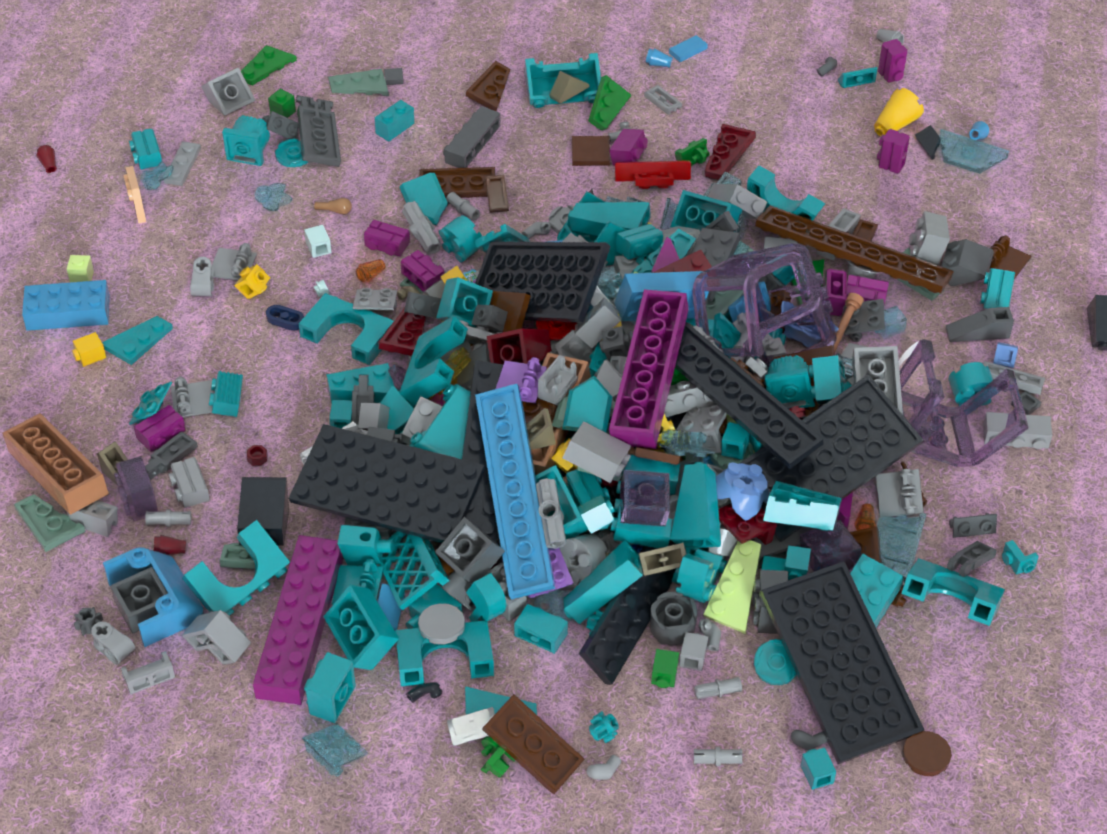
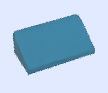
M382 584L378 604L393 629L397 630L402 609L399 608L389 585Z

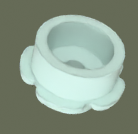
M324 280L316 281L317 285L314 286V289L319 297L323 296L324 293L331 294Z

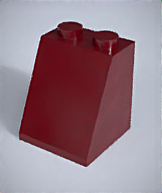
M522 328L487 336L490 363L504 365L505 361L527 364L533 357L539 359L540 362L546 357L547 353L552 351L549 330Z

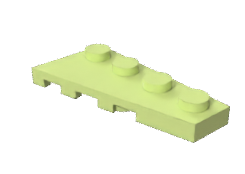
M752 540L743 544L739 541L737 542L703 614L705 618L746 634L761 544Z

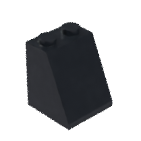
M1095 295L1086 308L1092 347H1098V350L1106 351L1107 295Z
M242 477L237 525L238 534L257 520L277 546H284L289 518L287 477Z

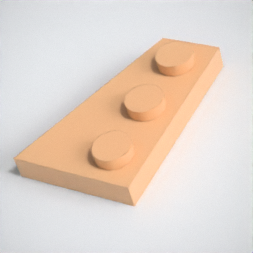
M126 167L127 174L123 176L129 201L134 202L138 223L146 222L134 167Z

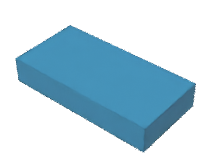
M695 35L669 48V54L679 62H682L706 50L708 44Z

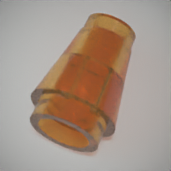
M382 259L361 263L356 268V276L361 282H369L385 270V263Z
M866 503L861 506L854 523L856 530L877 526L874 507L871 504Z

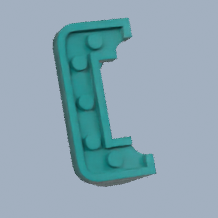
M590 53L588 55L589 58L584 61L583 58H579L578 62L543 65V61H539V64H536L534 58L525 59L524 75L530 105L535 108H542L545 105L560 104L550 98V92L560 71L589 84V88L563 103L588 101V103L593 104L601 80L598 53Z
M450 384L443 391V400L446 403L426 431L417 432L411 437V444L409 446L462 459L471 391L459 384Z

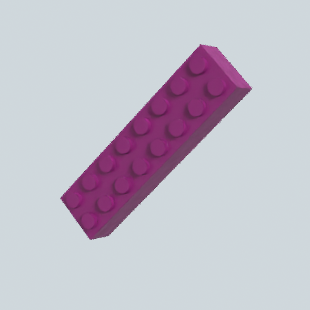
M644 289L609 427L611 436L631 446L656 449L689 310L686 293Z
M298 536L253 681L256 699L302 705L305 684L310 677L326 622L323 616L330 608L339 568L344 560L337 544L338 540Z

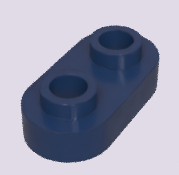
M272 305L266 310L268 323L292 331L299 330V323L304 318L302 312L281 305Z

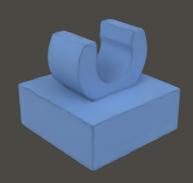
M998 342L993 363L1014 368L1018 346Z

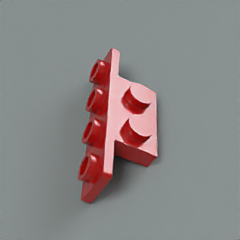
M689 160L615 163V181H634L635 186H639L641 189H648L650 186L668 188L674 185V180L691 179V162Z

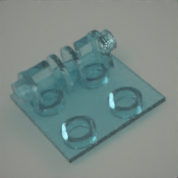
M667 429V431L662 432V440H665V443H659V446L666 448V452H672L673 455L686 456V453H690L697 457H707V454H715L714 451L702 447L703 443H706L707 440L706 434L702 432L686 431L685 435L683 430Z
M338 723L302 738L305 742L306 751L317 762L320 761V765L325 766L330 775H335L336 777L343 772L342 765L368 754Z

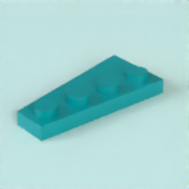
M677 229L669 237L679 259L686 257L696 238L680 229ZM664 242L644 262L638 265L632 273H651Z

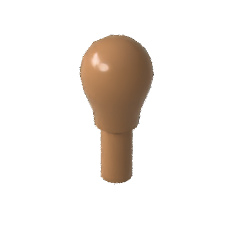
M343 197L329 202H315L314 207L315 210H329L345 215L351 211L352 204L349 199Z

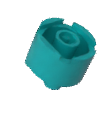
M464 215L455 218L439 230V235L444 242L442 244L443 249L448 253L453 252L460 263L480 250L476 247L475 240L482 237L480 231L476 233L473 229L475 224Z
M971 362L960 366L961 370L955 373L953 371L950 373L948 381L960 409L969 408L971 404L979 403L981 406L991 403V398L996 393V386L988 366L985 367L981 362Z

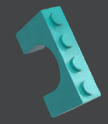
M324 293L299 323L300 337L318 344L324 335L338 324L351 323L358 325L363 331L351 345L352 358L370 366L382 351L379 349L380 339L394 321L370 310L353 309V303Z
M455 316L445 320L418 338L399 392L413 406L417 404L420 397L427 399L447 388L451 383L454 371L440 358L464 343L468 328Z
M631 455L628 464L621 473L623 479L622 481L619 480L616 493L620 494V499H615L614 504L617 518L613 517L615 521L611 523L610 530L614 531L613 540L622 542L626 540L628 543L654 548L668 547L673 519L649 515L640 511L633 504L631 496L638 491H642L644 488L674 494L678 483L680 464L676 465Z
M257 520L242 530L236 537L250 554L255 564L254 577L248 584L242 587H228L222 584L203 561L184 574L182 579L209 613L221 610L231 616L234 613V607L238 604L244 606L252 599V593L256 590L262 592L270 585V579L274 576L278 579L288 571L286 567L290 564V561Z
M918 558L908 572L901 594L920 601H924L930 593H943L954 596L971 607L968 615L969 619L990 626L999 609L1005 589L970 576L963 577L959 575V572L951 571L945 567Z
M486 620L466 622L462 635L460 634L457 640L447 644L429 642V639L426 637L424 639L421 636L419 628L395 630L399 637L396 646L401 686L423 684V660L429 653L441 648H453L466 655L469 661L471 679L494 676V660L488 622Z

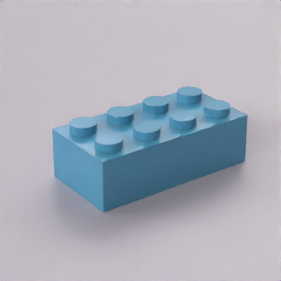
M703 271L631 273L624 275L614 304L620 312L621 321H636L644 289L686 293L689 308L686 319H693L699 317L710 288Z
M97 280L24 286L22 316L26 331L109 325L110 294L107 281Z

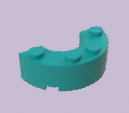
M760 165L748 177L747 190L767 201L764 211L771 205L814 220L826 204L810 194L802 200L786 198L776 187L775 174Z
M707 547L698 548L694 556L690 554L683 556L677 582L681 583V588H676V592L682 593L684 597H690L702 603L709 601L717 586L715 583L719 574H723L728 561H725L726 556L710 553Z

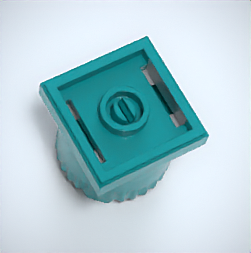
M242 115L236 120L232 129L224 128L222 131L226 159L262 166L264 163L263 150L270 139L267 123L261 118L256 119L252 116Z
M798 355L774 359L769 366L768 374L765 375L767 391L788 409L794 406H799V408L814 407L815 401L811 393L809 366L804 362V359Z

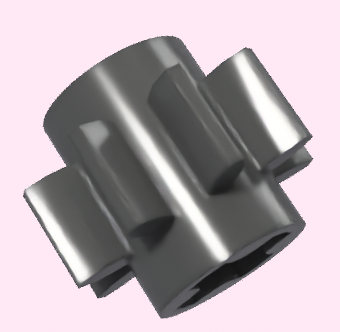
M95 607L82 608L78 614L74 615L76 620L74 626L76 630L81 629L82 636L92 634V627L103 620L102 613H96Z

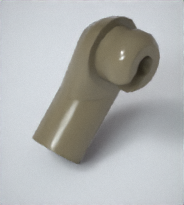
M403 286L401 290L397 291V297L400 300L407 298L408 292L421 294L414 286Z

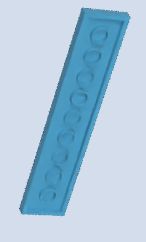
M513 384L476 394L500 545L505 550L502 557L509 597L516 599L555 589L549 549L546 546L542 518L539 514L537 482L518 384Z

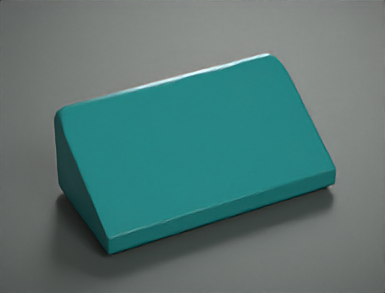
M873 67L842 73L838 78V82L842 88L876 82L878 68Z

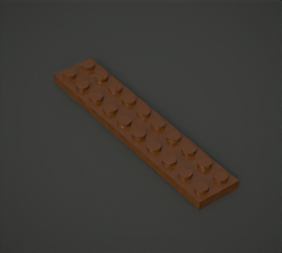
M771 205L756 219L755 226L761 228L762 231L778 234L784 239H792L800 245L814 247L820 252H828L836 258L850 260L856 265L869 267L875 272H883L894 279L908 281L911 285L927 288L933 293H941L952 279L954 273L950 269Z

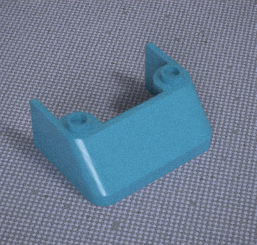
M139 547L103 562L109 586L153 567L168 593L156 601L155 607L158 615L138 623L144 647L188 628L198 615L204 614L200 601L182 579L184 575L172 556Z

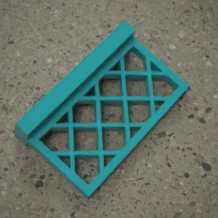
M397 531L388 538L394 541L393 553H389L388 557L382 556V562L379 565L384 567L383 573L399 608L404 610L438 582L443 586L450 580L430 540L408 534L405 543H400L406 533ZM403 548L400 556L395 557L397 549ZM415 548L412 556L406 557L409 549ZM392 562H397L395 569L389 570ZM404 562H409L406 571H401ZM416 562H421L419 570L413 571ZM404 576L401 585H396L398 577ZM416 576L413 585H408L410 577ZM423 576H428L429 580L420 585ZM405 590H411L409 596L403 600Z

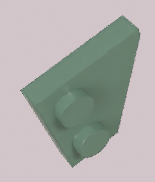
M239 543L224 545L220 557V567L255 569L252 557L242 545H239Z

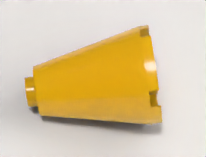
M897 88L892 93L874 124L876 134L881 137L886 135L890 129L898 131L920 118L924 113V107L917 102L919 98L906 88H901L900 90Z

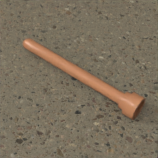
M849 293L845 301L846 311L839 323V330L834 334L830 345L834 346L835 351L854 311H857L864 301L863 297L859 294Z

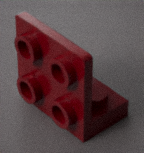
M732 503L718 509L719 521L741 544L755 537L759 538L765 545L773 541L777 524L775 522L763 521L765 511L762 508L757 515L747 521L734 511Z

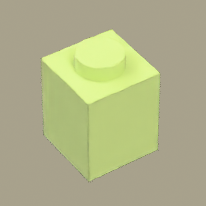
M70 255L67 265L70 282L92 281L94 270L90 256Z

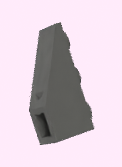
M996 307L985 309L950 323L945 328L950 342L1010 338L1014 320L1010 307Z

